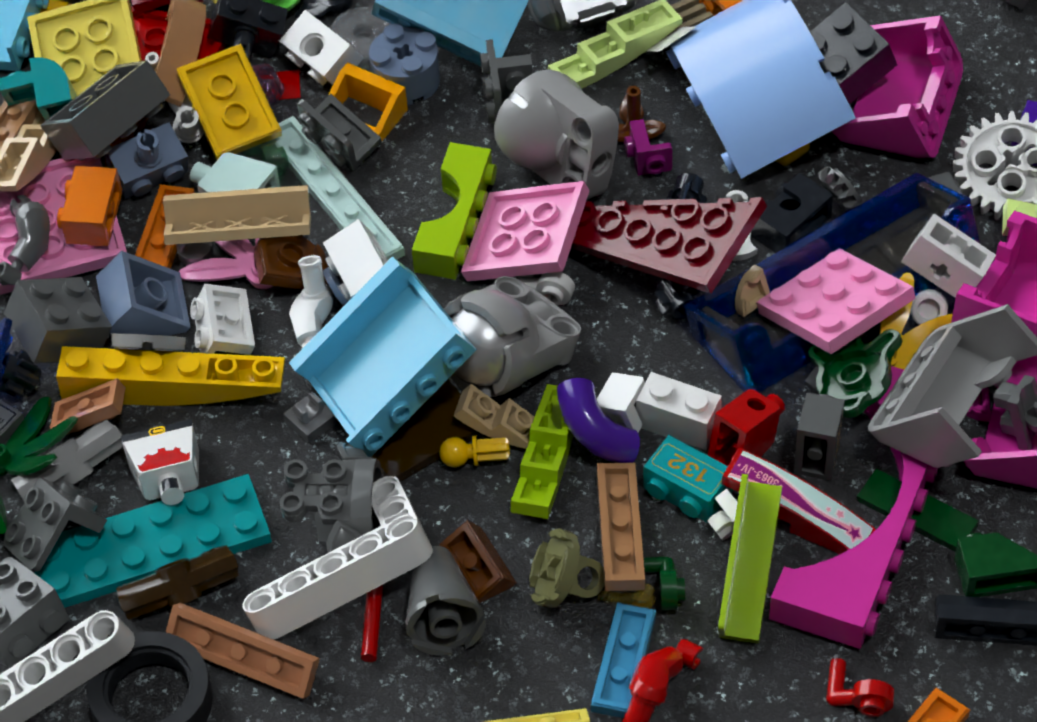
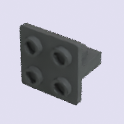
M493 39L486 40L487 53L480 54L482 74H488V77H482L484 98L491 100V102L486 103L488 124L495 123L500 107L508 99L519 82L533 74L531 54L496 58Z

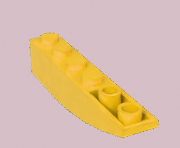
M62 346L56 378L61 399L118 378L126 387L123 405L179 406L208 404L281 392L285 357Z

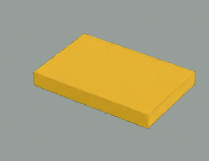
M241 44L176 68L178 77L194 108V112H198L200 125L216 160L223 153L237 154L282 136V130Z

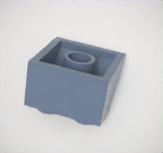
M121 251L96 275L101 308L112 325L110 334L169 336L187 332L191 328L180 272Z

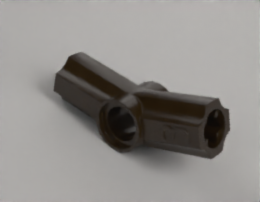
M222 545L191 559L183 558L156 569L153 574L118 586L116 588L118 599L127 619L137 618L142 614L153 612L167 605L171 608L177 603L184 604L200 597L202 591L238 577V564L229 547Z

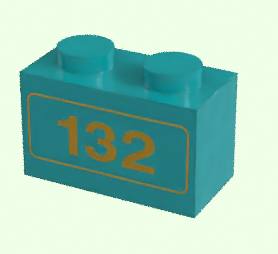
M670 435L666 437L643 466V488L651 496L658 500H666L679 507L687 516L697 517L706 523L721 508L715 497L725 489L730 493L733 492V489L721 484L722 475L728 466Z

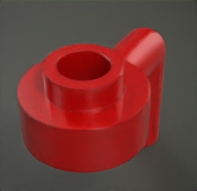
M840 658L831 659L826 695L829 705H854L862 714L873 717L881 716L884 712L893 708L895 690L890 684L880 680L866 679L856 682L853 689H844L846 661Z

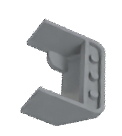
M1008 304L937 328L922 342L870 421L868 431L880 443L934 468L942 466L946 468L954 463L979 457L982 452L981 449L959 425L983 388L993 385L995 387L1000 386L1003 381L1006 382L1011 377V369L1016 361L1037 355V337Z

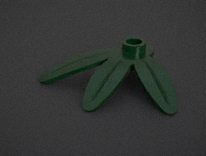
M48 396L39 399L6 445L0 444V477L7 473L19 476L28 475L50 465L58 458L55 454L37 455L50 449L64 438L77 423L78 417H69L35 438L46 422L52 402L51 397Z

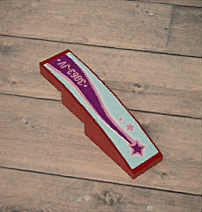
M740 447L722 475L721 484L738 492L742 474H748L749 482L782 486L778 518L791 524L790 533L838 554L852 549L876 530L849 508L812 484Z

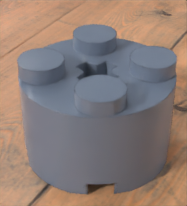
M395 23L387 25L383 33L373 40L369 48L371 73L406 88L407 105L413 104L414 99L424 97L425 100L431 97L438 89L440 83L438 49L435 36L430 32L414 27H402L400 24Z

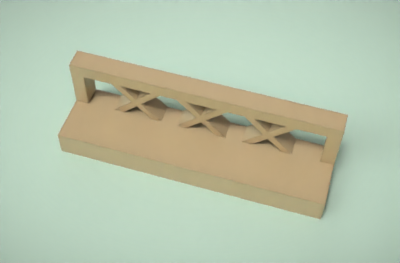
M308 185L164 195L163 197L166 223L164 230L165 245L310 235L311 211Z

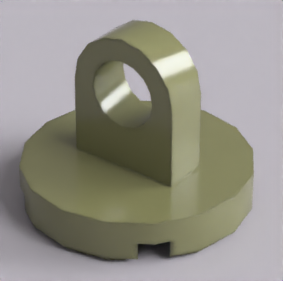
M560 528L552 530L548 534L552 538L548 543L543 541L539 545L532 562L529 576L530 587L535 588V593L531 594L532 601L546 608H555L564 601L567 594L583 598H591L598 595L604 587L603 566L594 559L580 555L579 541L574 533ZM584 567H589L593 575L592 581L586 588H581L577 581L578 574Z

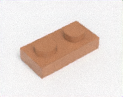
M116 378L55 402L50 429L72 416L78 417V421L66 435L79 432L88 426L106 419H113L121 414L126 387Z

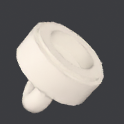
M926 289L920 291L915 296L916 299L913 300L910 311L914 321L920 325L934 318L947 315L948 303L942 293Z

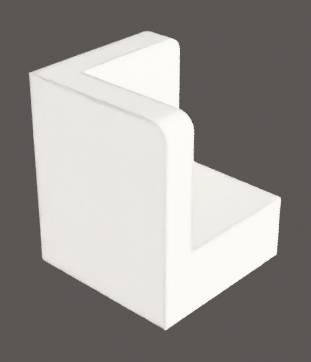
M612 372L597 397L599 407L610 420L625 428L634 429L638 433L643 424L634 404L645 384L643 377Z

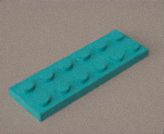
M246 474L185 493L183 500L175 505H167L159 501L108 517L100 533L84 526L63 531L41 570L34 573L55 588L64 608L116 592L118 586L153 574L156 569L183 558L191 559L222 545H227L230 551L236 554L270 543L272 539L250 476Z

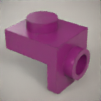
M644 119L630 121V136L624 137L627 157H633L637 175L671 171L673 156L671 143L650 145Z

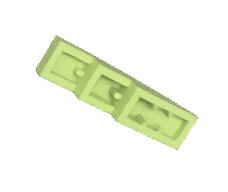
M658 0L608 21L606 32L578 43L576 54L548 65V69L566 74L579 84L582 89L627 65L659 43L682 24L683 18L666 0Z

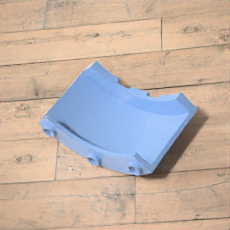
M743 0L694 26L693 30L670 44L671 49L666 51L674 69L682 67L691 84L686 90L694 106L697 107L702 104L725 147L726 152L721 154V157L729 172L732 173L737 170L741 179L856 118L835 77H832L830 71L827 73L823 72L819 63L825 59L791 0Z

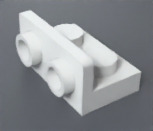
M204 284L198 298L195 297L192 300L190 316L192 319H195L196 324L195 347L199 348L200 353L214 354L215 351L251 355L255 347L246 289Z

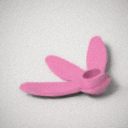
M248 239L215 241L223 251L235 259H205L179 270L181 280L209 282L246 276L247 280L258 289L272 287L271 285L259 283L254 257L255 246Z

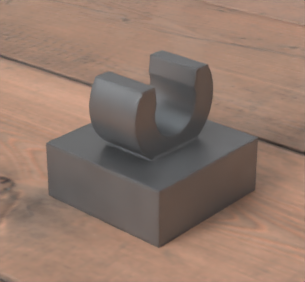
M313 392L283 413L285 423L308 444L337 423V418L329 407Z

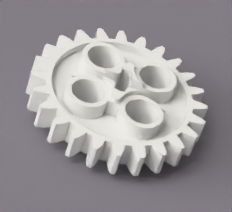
M1010 111L1008 120H1003L999 113H995L994 123H990L986 118H982L981 130L971 125L969 127L970 137L961 136V147L955 148V159L957 160L953 161V172H956L954 179L961 185L960 191L962 194L970 195L969 206L973 207L981 203V214L984 215L992 209L994 210V219L998 220L1003 212V206L1007 198L1037 204V169L1030 166L1037 163V120L1034 123H1030L1028 113H1025L1021 120H1016L1014 111ZM1014 141L1019 144L1017 146H1007L1004 143ZM988 163L993 165V167L983 169L979 165ZM1012 185L1018 187L1019 189L1017 191L1011 192L1005 190L1004 188Z

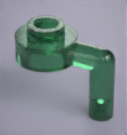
M268 141L237 153V155L244 157L260 153L263 162L277 166L278 177L284 176V168L289 166L288 157L283 146L277 148L274 142L269 143Z

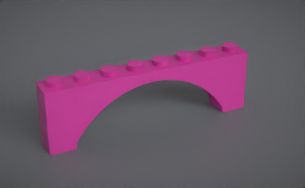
M891 366L893 375L887 392L863 412L871 420L903 373V369ZM890 447L902 485L889 515L867 539L834 558L797 569L784 566L771 596L769 619L861 649L866 635L873 637L880 617V613L875 611L879 603L885 605L892 587V582L888 581L891 572H899L904 557V551L900 550L903 541L910 543L916 526V520L911 519L914 511L922 512L928 495V490L924 489L927 481L934 482L938 468H934Z

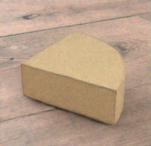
M753 265L744 274L737 287L735 310L737 314L743 317L757 309L756 302L770 293L763 268Z

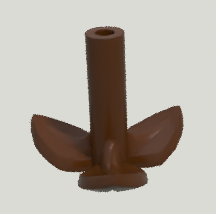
M630 86L627 89V94L620 105L619 117L625 124H619V142H624V137L630 136V121L641 120L644 116V110L641 105V90L637 86ZM644 121L648 139L654 138L666 130V125L661 121Z

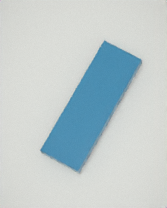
M617 603L591 701V712L624 718L632 698L629 684L639 661L643 656L647 655L656 620V610Z

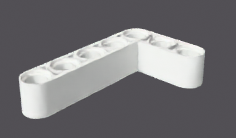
M386 476L373 482L372 507L380 522V527L255 590L245 598L243 610L258 634L273 640L278 639L420 566L431 557L433 553L431 543L400 481L396 477Z
M108 610L99 611L0 674V722H24L118 662L131 652L135 642L134 633L113 612Z

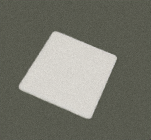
M681 27L647 51L660 52L695 27Z

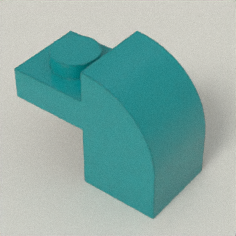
M29 58L31 71H16L0 78V93L8 106L36 100L37 108L45 121H47L77 97L76 91L59 64L47 58Z

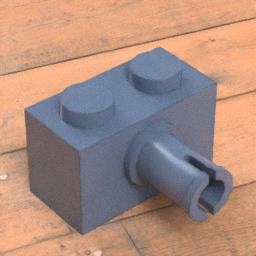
M170 122L152 130H144L145 133L139 132L136 137L112 146V149L106 154L107 167L117 168L123 191L122 195L125 199L131 196H143L150 192L154 186L165 181L168 183L177 181L188 172V155Z

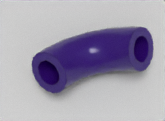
M571 378L561 382L557 387L558 402L563 420L575 439L594 456L612 463H633L636 460L640 447L638 432L614 423L603 413L598 405L595 386L591 380Z

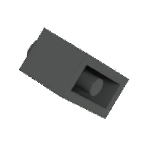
M806 393L797 428L794 474L832 481L841 444L845 400L834 398L827 394Z

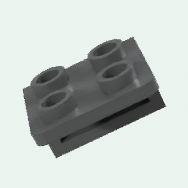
M332 94L316 109L304 99L297 103L298 119L303 126L301 129L302 133L313 144L316 145L320 142L328 149L327 155L340 167L345 164L354 171L382 143L381 137Z
M39 477L34 487L30 488L27 492L24 505L16 519L7 527L3 544L28 569L39 572L69 520L100 533L107 519L96 510L98 504L90 498L81 495L82 490L64 480L61 481L60 485H57Z
M7 557L0 562V663L9 669L70 620L55 588L13 557Z

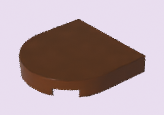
M303 235L259 238L254 249L259 283L303 290L304 285L298 261L306 256L317 255L322 260V270L328 268L322 247L318 243L315 246Z

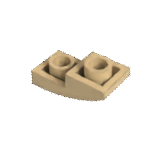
M470 384L462 391L453 415L467 426L490 438H508L509 445L524 449L528 446L530 427L534 416L510 398L499 405L473 384Z

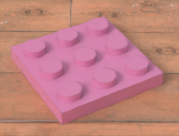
M578 181L489 192L461 270L466 281L496 279L502 276L515 277L563 272L590 191L586 183Z
M839 248L829 253L813 266L803 270L799 275L782 286L775 288L756 303L759 314L826 352L833 354L916 298L914 287Z

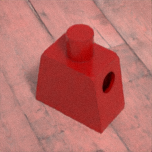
M748 389L715 413L708 456L726 466L729 465L739 447L762 457L775 441L779 417L785 411L783 400L776 394H769L765 397L754 389Z

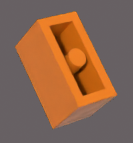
M75 166L72 179L67 180L65 184L66 201L64 207H60L57 213V226L63 230L66 244L109 246L123 192L117 168Z

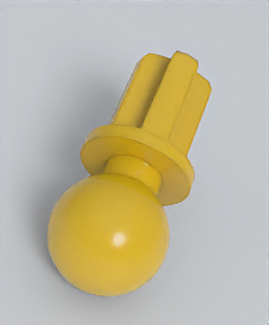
M472 436V444H467L461 438L451 437L442 443L439 455L442 462L449 467H460L468 459H474V466H479V462L509 459L510 445L508 438L477 439V436Z

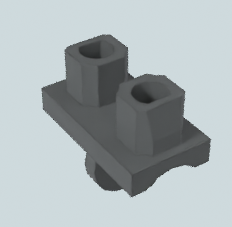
M1024 375L1018 385L1003 381L994 393L993 399L996 407L1006 409L1000 421L1002 433L1016 436L1019 449L1030 450L1032 448L1031 441L1037 434V383L1035 377Z

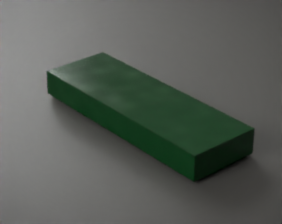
M876 469L857 495V501L888 516L898 498L902 481ZM927 495L922 512L914 511L911 518L916 520L914 531L956 552L958 538L974 533L979 520Z

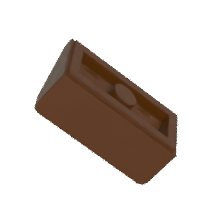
M466 520L439 544V546L448 549L452 553L480 603L517 584L480 526Z

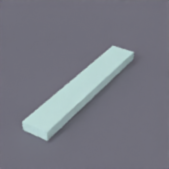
M292 116L278 123L282 130V136L270 140L268 143L303 185H308L309 193L337 227L343 230L359 219L374 233L388 260L392 256L395 259L405 256L403 245L319 145H315L307 139L301 131L303 126L298 120Z

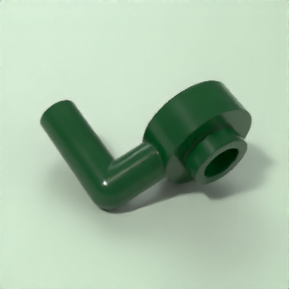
M643 557L645 573L660 574L661 610H678V602H685L684 578H677L673 559L670 557Z

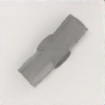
M106 419L97 423L76 439H69L48 452L46 455L55 454L58 457L50 465L32 474L18 475L11 479L23 500L29 489L34 487L39 477L57 485H60L62 480L73 485L92 473L94 466L123 447L122 435L118 428Z

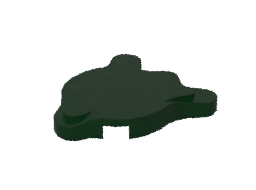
M894 329L885 330L871 343L866 345L863 344L858 336L833 354L826 352L816 345L810 348L809 356L811 361L818 367L816 388L819 394H827L834 398L845 400L843 417L853 418L862 414L868 406L875 403L887 392L893 375L891 360L903 342L900 333Z

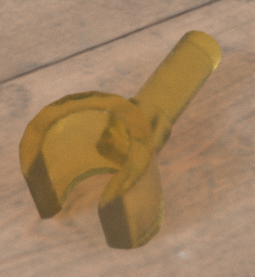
M646 583L645 590H634L633 594L601 591L598 594V600L619 602L649 609L652 608L657 598L652 596L655 591L654 588Z

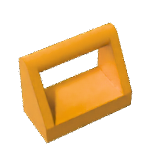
M348 62L340 70L329 95L332 94L342 104L350 97L383 111L376 127L366 124L381 137L382 141L408 111L406 88L404 86L386 80Z

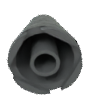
M432 546L433 553L431 557L412 571L405 628L407 635L412 641V645L417 650L426 654L441 656L453 654L452 648L463 644L465 649L474 645L483 635L486 622L484 610L452 553L444 547Z

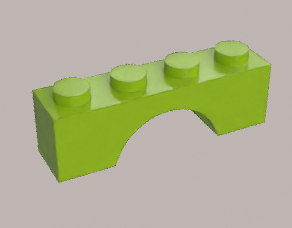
M450 142L441 166L443 192L453 197L458 203L450 213L442 218L421 222L412 247L415 273L456 280L460 266L464 265L469 251V240L473 239L479 223L477 216L484 209L488 197L487 187L488 185H493L496 179L497 165L492 164L491 149Z

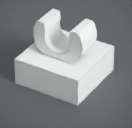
M727 489L715 497L723 511L715 513L708 519V523L722 541L733 534L737 501Z

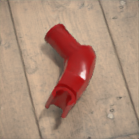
M681 639L676 648L668 646L643 656L629 684L632 698L622 722H649L655 707L665 702L669 680L681 672L683 665L693 670L696 669L700 664V659L696 658V656L703 650V647L687 639Z

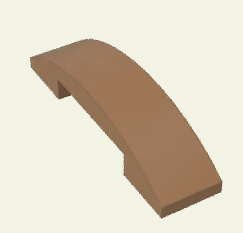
M195 0L170 1L166 18L168 25L159 61L154 68V71L170 93V96L164 101L181 107L186 92L178 77L176 68L197 60L205 26L206 5Z

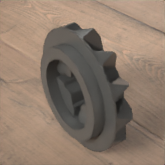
M825 166L819 172V179L822 182V186L833 194L834 203L849 216L853 217L861 212V198L850 181L837 168L832 169L829 166Z

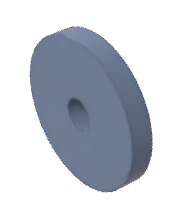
M328 267L323 270V275L337 299L344 306L348 300L339 286L341 282Z

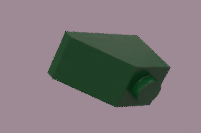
M997 532L989 534L972 533L958 538L954 560L965 596L984 597L1037 589V555Z

